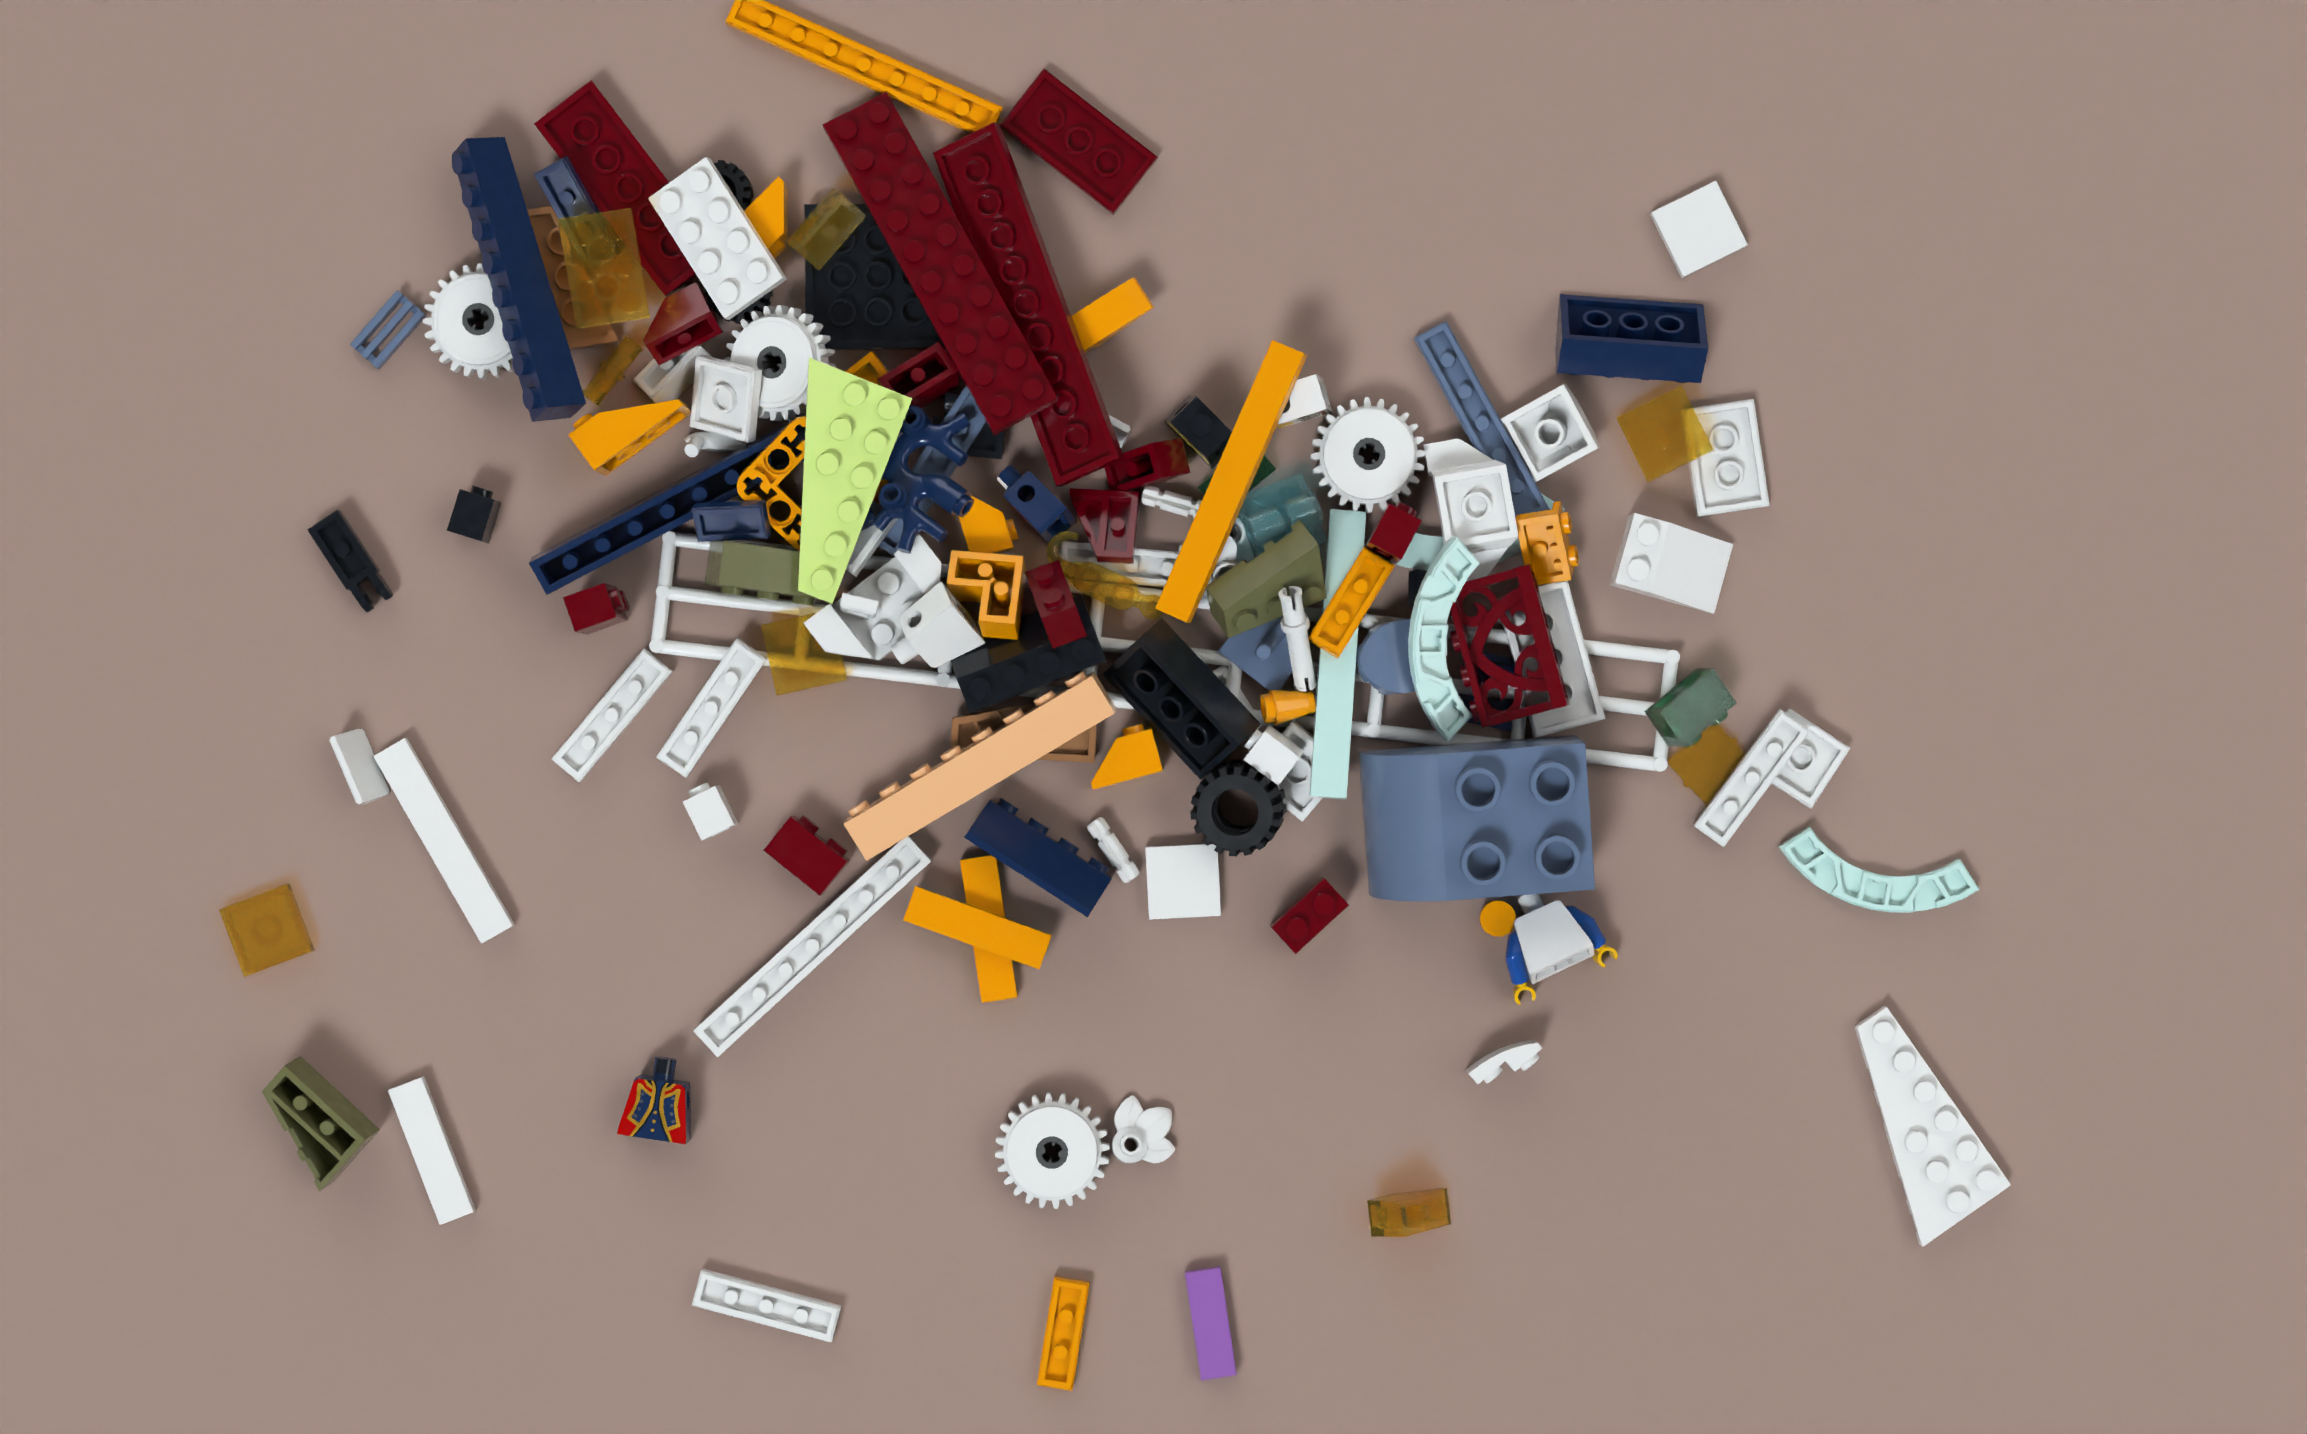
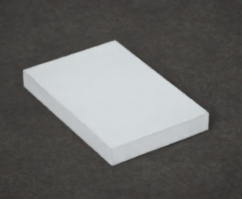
M1754 399L1682 409L1680 412L1696 517L1770 506Z

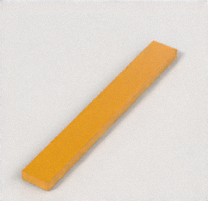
M735 0L725 21L726 25L875 92L880 94L887 92L891 99L969 134L993 122L997 123L1003 111V107L765 0Z
M1274 340L1271 341L1155 607L1156 609L1186 623H1191L1308 355Z

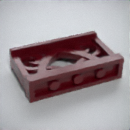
M1532 564L1465 582L1449 612V617L1452 616L1456 629L1451 631L1450 634L1455 652L1462 651L1465 665L1460 666V672L1464 686H1471L1475 700L1470 701L1469 704L1474 722L1481 721L1482 728L1570 705ZM1514 578H1518L1519 587L1506 594L1499 601L1495 594L1487 587ZM1479 592L1489 599L1493 607L1488 612L1482 604L1473 603L1477 606L1478 613L1474 617H1469L1463 609L1465 597L1469 593ZM1510 609V613L1514 618V614L1517 611H1523L1526 616L1525 622L1520 626L1514 625L1508 619L1505 612ZM1499 619L1511 632L1519 635H1533L1535 643L1526 647L1518 656L1515 663V674L1499 667L1483 654L1487 638ZM1466 626L1478 627L1472 644ZM1529 657L1535 658L1539 664L1538 669L1530 671L1527 667L1528 677H1523L1522 668L1524 661ZM1477 666L1491 676L1483 684L1481 683ZM1508 685L1515 687V698L1508 709L1499 711L1489 704L1488 693L1491 689H1498L1501 692L1500 700H1502L1508 693ZM1523 690L1549 692L1550 701L1520 708Z

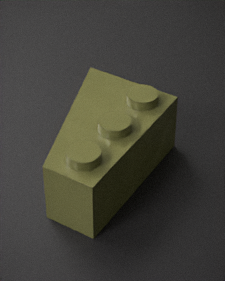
M1301 520L1291 526L1293 529L1291 533L1275 544L1270 540L1262 547L1265 551L1247 564L1242 560L1206 586L1210 613L1228 638L1282 617L1283 613L1278 593L1283 588H1286L1287 596H1290L1289 586L1300 587L1302 589L1303 607L1327 598L1319 544Z
M730 541L710 542L704 585L721 587V593L743 596V590L757 592V598L778 601L779 595L793 596L792 603L814 606L815 599L821 600L798 591L799 551Z
M301 1056L286 1064L262 1091L284 1131L288 1130L299 1149L297 1154L300 1159L306 1161L316 1178L314 1183L319 1192L334 1182L380 1131L371 1120Z

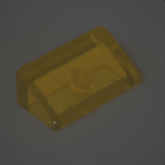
M833 188L787 240V244L817 270H820L866 215L841 192Z

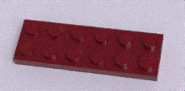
M592 80L534 123L560 159L568 156L592 201L666 297L673 294L696 276L693 268L648 199L670 182Z

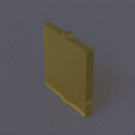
M1711 720L1667 761V764L1683 780V786L1689 787L1707 806L1745 756V753L1736 745V738H1730L1714 720Z

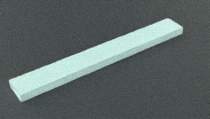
M1330 509L1324 580L1327 598L1323 600L1322 614L1364 548L1366 512ZM1358 627L1338 659L1321 648L1319 651L1309 797L1344 800L1347 798Z

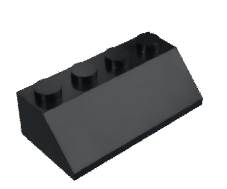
M1081 594L1074 596L1073 599L1086 631V637L1053 649L1039 611H1035L1021 617L1018 640L983 637L985 641L983 645L951 660L958 684L970 713H975L1107 662Z
M1163 618L1134 642L1102 674L1200 780L1261 725Z

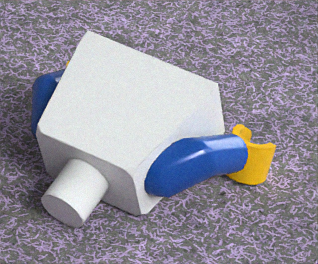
M1539 894L1523 895L1518 899L1525 915L1513 921L1515 930L1508 935L1505 957L1511 982L1515 984L1513 996L1517 1004L1521 1005L1518 995L1522 990H1529L1532 1000L1536 999L1533 986L1527 982L1529 979L1534 984L1590 957L1593 958L1596 964L1605 968L1606 966L1601 960V956L1605 951H1609L1610 956L1617 960V951L1605 945L1606 939L1592 916L1573 905L1564 906L1560 900H1555L1544 906Z

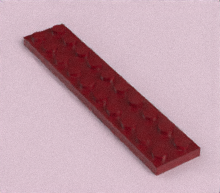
M887 92L822 124L825 133L993 435L1057 403V395Z
M993 122L933 152L957 219L1058 397L1057 403L1030 417L1055 484L1062 487L1124 459L1001 126Z

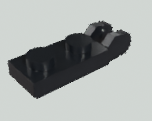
M336 510L307 529L346 590L352 592L365 612L368 613L374 609L371 598L359 585L368 578L375 586L378 594L385 600L393 596L387 583L378 573L380 571L340 510Z

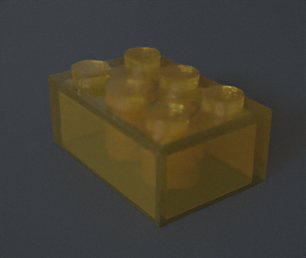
M632 208L558 219L577 329L650 318L651 314Z

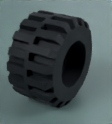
M1240 759L1232 760L1229 764L1224 762L1210 771L1196 788V793L1192 796L1191 804L1194 805V808L1190 814L1191 820L1196 819V825L1194 826L1196 833L1202 832L1205 836L1202 841L1207 846L1210 842L1216 846L1214 851L1221 854L1226 850L1229 851V856L1237 857L1241 852L1246 856L1252 854L1256 849L1261 850L1281 827L1284 820L1283 815L1286 812V804L1283 803L1285 797L1284 789L1279 790L1274 782L1249 763H1241ZM1238 789L1248 793L1257 804V820L1248 826H1238L1229 822L1221 813L1219 798L1224 791Z

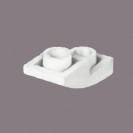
M1535 1040L1510 1044L1487 1054L1465 1071L1477 1084L1483 1080L1487 1084L1503 1071L1500 1065L1504 1062L1515 1072L1519 1068L1523 1071L1530 1068L1540 1058L1537 1053L1542 1047Z

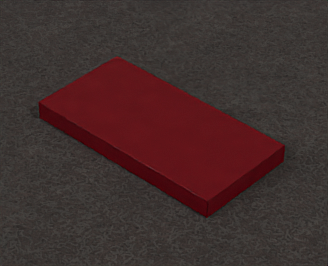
M1046 69L1041 71L1000 124L1004 131L1112 215L1117 212L1158 159L1155 154Z

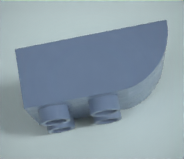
M1576 735L1359 751L1370 896L1384 900L1419 902L1595 890L1586 745Z

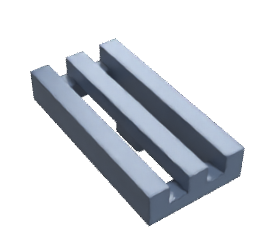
M397 290L350 345L380 370L427 315ZM400 303H402L403 306L391 318V320L385 325V327L378 333V335L371 341V343L365 348L363 345L383 324V322L390 316V314L396 309V307ZM411 311L414 315L377 357L373 355L376 349Z

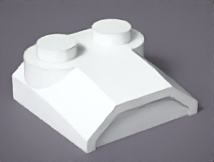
M1566 384L1557 387L1500 419L1510 432L1532 474L1534 482L1549 476L1600 448L1594 430L1576 397Z

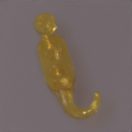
M1071 531L1060 532L1049 541L1046 550L1048 562L1051 563L1059 560L1065 577L1081 593L1119 610L1136 607L1145 618L1150 620L1158 619L1163 615L1164 612L1155 608L1160 597L1154 594L1146 596L1140 594L1137 585L1131 579L1095 563L1069 562L1061 558L1058 553L1060 543L1067 539L1077 540L1079 538L1077 533Z

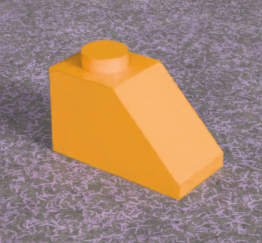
M779 176L744 211L774 259L783 252L786 247L784 242L788 239V187Z
M971 496L974 499L971 510L963 517L958 516L969 552L1000 554L1014 550L1012 541L1019 539L1013 518L1006 520L1003 512Z
M1143 724L1122 729L1123 736L1116 738L1091 781L1092 789L1163 771L1152 729L1144 730Z

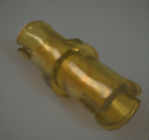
M625 335L607 361L603 359L600 362V370L586 388L582 390L584 396L594 404L601 406L603 400L618 381L623 382L626 378L624 373L644 349Z

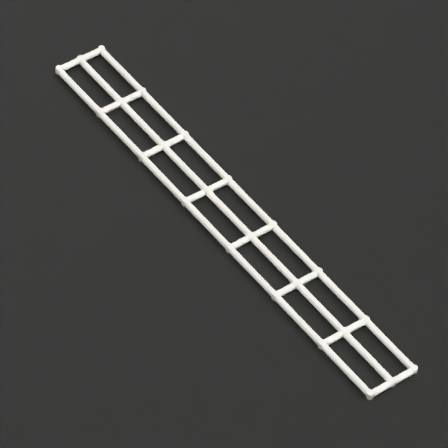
M672 531L663 534L652 635L649 644L652 652L721 661L730 649V647L665 640L670 600L799 615L794 655L758 651L768 658L763 666L960 689L956 675L952 674L953 666L951 661L938 666V671L935 672L809 657L811 633L803 623L828 604L815 603L814 600V606L795 604L792 603V600L786 599L774 601L759 599L757 596L743 594V596L724 594L719 591L672 586L676 547L709 550L710 542L715 541L698 542L697 534ZM727 540L730 542L798 551L790 545L747 540ZM872 555L862 569L878 570L892 558ZM949 564L941 565V578L947 579ZM1026 578L1025 588H1030ZM1066 578L1071 593L1091 596L1089 616L1103 652L1123 654L1136 642L1133 640L1101 637L1106 598L1158 603L1163 591L1161 589ZM1208 596L1201 598L1197 608L1210 610ZM1304 607V613L1308 616L1309 622L1319 621L1322 616V608ZM1365 614L1358 627L1371 629L1379 624L1407 618ZM1447 623L1449 625L1447 638H1451L1450 632L1456 629L1454 624ZM1466 626L1469 639L1472 641L1478 627ZM1491 630L1486 641L1487 643L1509 645L1505 630ZM1584 640L1588 655L1664 663L1659 703L1599 696L1603 711L1658 717L1653 756L1586 749L1587 763L1657 772L1666 770L1668 766L1667 757L1672 715L1674 713L1673 706L1678 663L1680 660L1679 652L1669 649ZM1190 647L1205 664L1228 666L1226 687L1239 700L1242 669L1217 650ZM1312 662L1314 675L1318 677L1319 662ZM1098 665L1083 672L1085 675H1088L1094 671L1097 675ZM1356 667L1355 681L1364 682ZM1452 678L1457 693L1473 695L1471 686L1465 687L1462 679ZM1045 685L1019 696L1037 698L1050 689L1056 694L1066 687ZM1371 685L1367 723L1352 721L1351 735L1429 745H1450L1525 739L1527 717L1512 720L1513 727L1510 739L1456 733L1449 741H1446L1434 730L1381 724L1384 695L1378 693L1379 691ZM1508 685V693L1504 698L1514 700L1515 687ZM1496 688L1491 689L1488 697L1501 698V692ZM1107 692L1117 708L1135 710L1120 693ZM1522 697V703H1521L1520 708H1524V707H1525V703H1524L1523 697ZM1248 709L1262 725L1274 726L1273 723H1264L1261 710ZM1305 715L1293 719L1305 730L1314 731L1315 716ZM1292 720L1281 723L1276 726L1287 728V726L1292 722Z

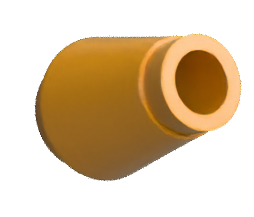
M1269 690L1268 694L1260 696L1264 723H1273L1274 726L1308 715V713H1315L1316 710L1312 691Z

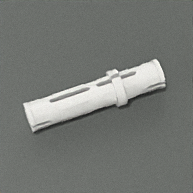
M1289 586L1290 596H1287L1286 588L1281 589L1278 593L1283 613L1280 623L1281 629L1286 633L1294 689L1299 692H1306L1305 682H1308L1310 690L1317 686L1307 632L1310 622L1308 616L1304 613L1302 589L1297 586Z

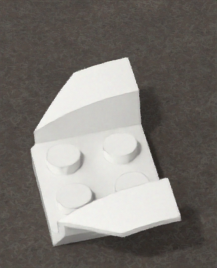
M1458 438L1424 444L1428 477H1433L1444 546L1452 536L1458 537L1480 562L1467 581L1485 577L1491 572L1509 546L1519 537L1506 464L1489 458Z
M920 534L915 538L911 554L898 550L894 553V558L847 593L879 601L875 618L869 619L841 612L840 598L831 605L829 603L803 623L825 652L880 661L892 652V645L905 638L899 623L900 615L935 585L940 583L942 563Z

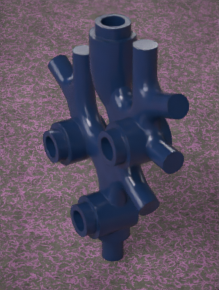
M915 405L909 406L881 480L889 482L879 492V502L883 509L871 522L883 532L893 519H902L903 530L897 550L903 553L911 554L915 538L920 531H925L940 543L948 536L949 531L919 509V503L922 499L929 498L951 515H958L960 517L965 516L974 504L971 493L954 480L934 473L915 474L908 466L910 454L922 446H931L958 466H962L967 461L968 454L954 445L952 438L956 433L971 425L964 412L948 422L932 424L920 407ZM898 495L895 500L891 501L893 497Z

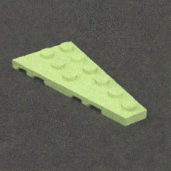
M810 357L808 362L798 591L833 604L912 398Z

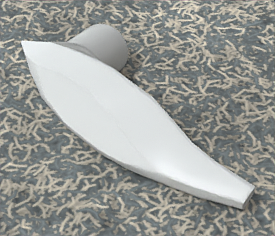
M695 432L684 438V441L687 442L684 451L689 457H696L701 449L723 453L733 452L745 446L744 443L733 438L711 432Z

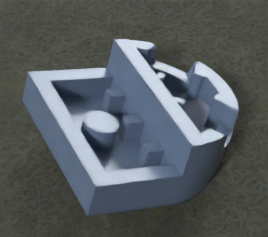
M1410 619L1388 622L1372 627L1368 630L1369 633L1366 635L1363 643L1357 648L1356 663L1359 674L1364 682H1369L1380 694L1397 695L1415 692L1408 658Z

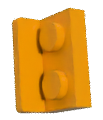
M1561 501L1553 502L1551 510L1516 515L1515 519L1524 565L1532 564L1537 585L1572 580L1574 567L1579 566V556L1576 545H1570L1568 534L1572 533L1571 517L1569 512H1563Z

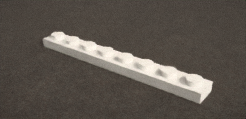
M910 836L899 841L693 1031L719 1057L932 860Z

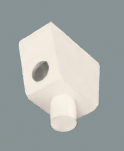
M940 582L900 615L899 623L905 638L892 645L891 649L902 665L920 655L930 667L936 668L983 645L985 641L975 619L949 589Z

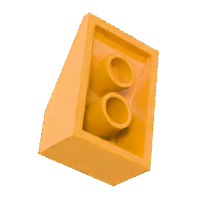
M677 399L600 412L594 416L588 413L573 424L575 430L569 433L568 436L593 470L607 476L691 414V409Z

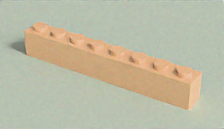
M1083 671L1076 673L1064 682L1067 686L1056 694H1054L1052 689L1046 691L1033 700L1036 706L1026 712H1023L1021 708L1014 710L1002 719L1005 723L994 731H992L990 726L984 728L971 737L974 743L964 749H961L959 745L952 747L940 756L943 760L932 768L928 763L922 765L909 774L912 780L901 786L898 782H894L879 792L880 799L870 805L867 800H864L848 810L850 817L846 819L844 826L865 860L871 859L1113 715L1116 711V706L1095 672L1093 671L1088 675H1085Z

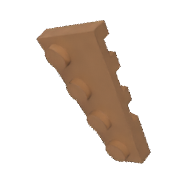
M552 206L527 209L570 351L618 343L615 332L606 317L600 300L575 251V247Z
M1029 702L954 716L952 718L951 748L959 745L961 749H964L974 743L971 737L988 726L994 731L1005 724L1002 719L1018 708L1026 712L1036 706L1035 703ZM1097 724L1037 760L1095 763Z

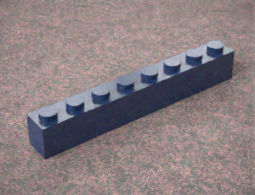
M505 137L466 138L452 154V168L459 178L462 188V201L464 206L468 208L472 221V234L474 239L478 241L482 255V267L484 272L488 274L492 288V300L495 307L498 308L501 317L503 337L508 342L511 350L513 370L518 375L523 390V403L529 410L532 422L571 418L586 404L506 139Z
M788 423L534 555L529 565L546 595L693 519L692 507L695 503L726 502L739 495L737 480L740 474L779 435ZM787 436L781 440V442L786 443L792 448L796 456L801 452V450L796 448L798 444L796 438L791 443ZM775 449L768 455V462L775 469H783L789 463V455L782 449ZM749 477L745 478L744 481L747 484L745 491L760 484L761 478L757 477L754 480Z

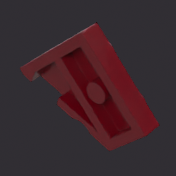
M1070 488L1071 502L1097 562L1134 564L1140 500L1139 492Z

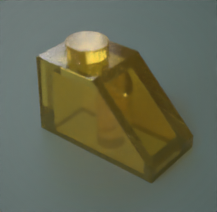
M1447 1188L1395 1193L1367 1200L1371 1237H1408L1451 1224Z

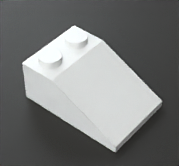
M1633 513L1628 516L1609 585L1714 614L1733 544L1670 522Z

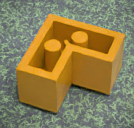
M951 550L947 588L958 601L981 603L978 622L982 637L1018 640L1026 583L1024 556Z

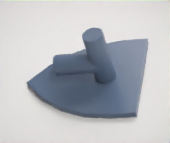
M1283 616L1228 638L1219 649L1222 655L1267 690H1280L1292 672L1286 633L1281 629L1280 623Z

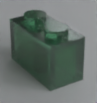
M1697 668L1644 712L1667 746L1688 748L1702 738L1701 732L1707 727L1717 725L1725 720L1729 715L1727 711L1737 703L1714 668Z

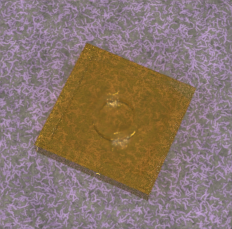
M1682 385L1616 418L1648 483L1714 451Z
M816 613L761 625L776 696L848 681L843 655L825 652L803 624Z
M290 883L219 909L244 977L315 951Z

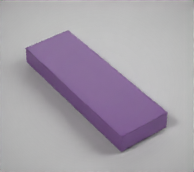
M1216 1266L1185 1271L1201 1381L1235 1376L1237 1373L1221 1267Z

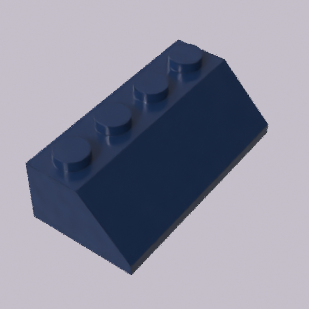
M1560 294L1555 348L1557 373L1604 376L1607 378L1664 380L1678 383H1701L1708 353L1703 304Z
M1000 798L997 803L992 799L989 800L964 838L1088 917L1112 880V877L1107 875L1110 868L1094 857H1091L1087 862L1076 855L1079 848L1063 837L1056 842L1046 835L1049 828L1032 817L1028 823L1016 816L1019 809L1003 798Z

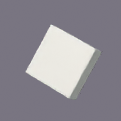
M843 593L840 610L843 613L873 619L876 617L879 601Z

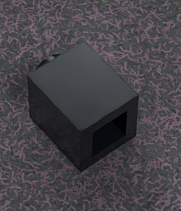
M472 485L470 492L460 489L447 531L489 544L501 502L491 499L493 492Z

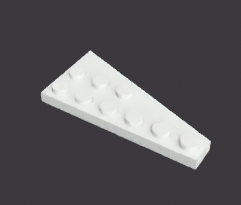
M1883 1006L1854 1027L1866 1068L1869 1070L1873 1083L1874 1095L1884 1120L1883 1125L1898 1176L1901 1178L1906 1194L1907 1206L1917 1231L1918 1243L1923 1247L2011 1186V1184L1889 1009Z

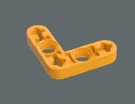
M799 416L792 420L743 470L737 480V491L744 501L762 500V497L754 490L749 494L745 492L747 484L744 480L747 477L752 480L757 477L761 478L760 488L766 494L769 493L770 488L776 492L766 500L769 524L798 551H800V543L798 542L800 538L799 532L793 526L790 532L785 531L783 528L790 525L797 514L801 515L802 507L778 484L804 458L805 439H802L796 445V448L801 450L797 456L792 448L786 443L781 442V440L787 436L791 443L798 434L795 427L799 424L802 427H806V416ZM775 449L786 451L789 455L788 465L783 469L771 467L768 462V455L771 451ZM779 500L788 503L791 509L788 518L781 521L775 520L769 513L771 504ZM801 519L797 521V523H798L800 526H801Z

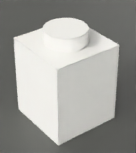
M1269 725L1263 733L1257 729L1244 745L1249 752L1243 760L1279 786L1299 760L1304 750Z
M707 782L688 791L691 798L683 801V804L701 841L738 825V821L720 785L710 788Z

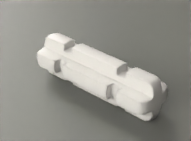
M1146 485L1144 487L1141 497L1142 504L1154 508L1157 505L1160 506L1161 510L1188 517V514L1193 515V519L1202 502L1199 499L1197 502L1193 501L1192 497L1168 490L1161 492L1159 491L1160 488Z
M1099 817L1087 826V829L1094 839H1098L1099 842L1097 844L1111 865L1117 867V874L1124 883H1128L1139 875L1138 868L1133 861L1130 862L1128 860V853L1115 834L1110 833L1108 830L1110 827L1105 819Z

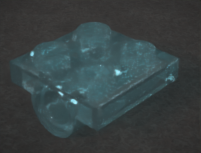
M1302 473L1247 493L1239 511V517L1244 526L1254 557L1265 551L1262 546L1270 540L1275 544L1293 531L1291 526L1301 520L1318 544L1327 541L1321 525L1323 516L1319 502L1313 491L1308 490Z

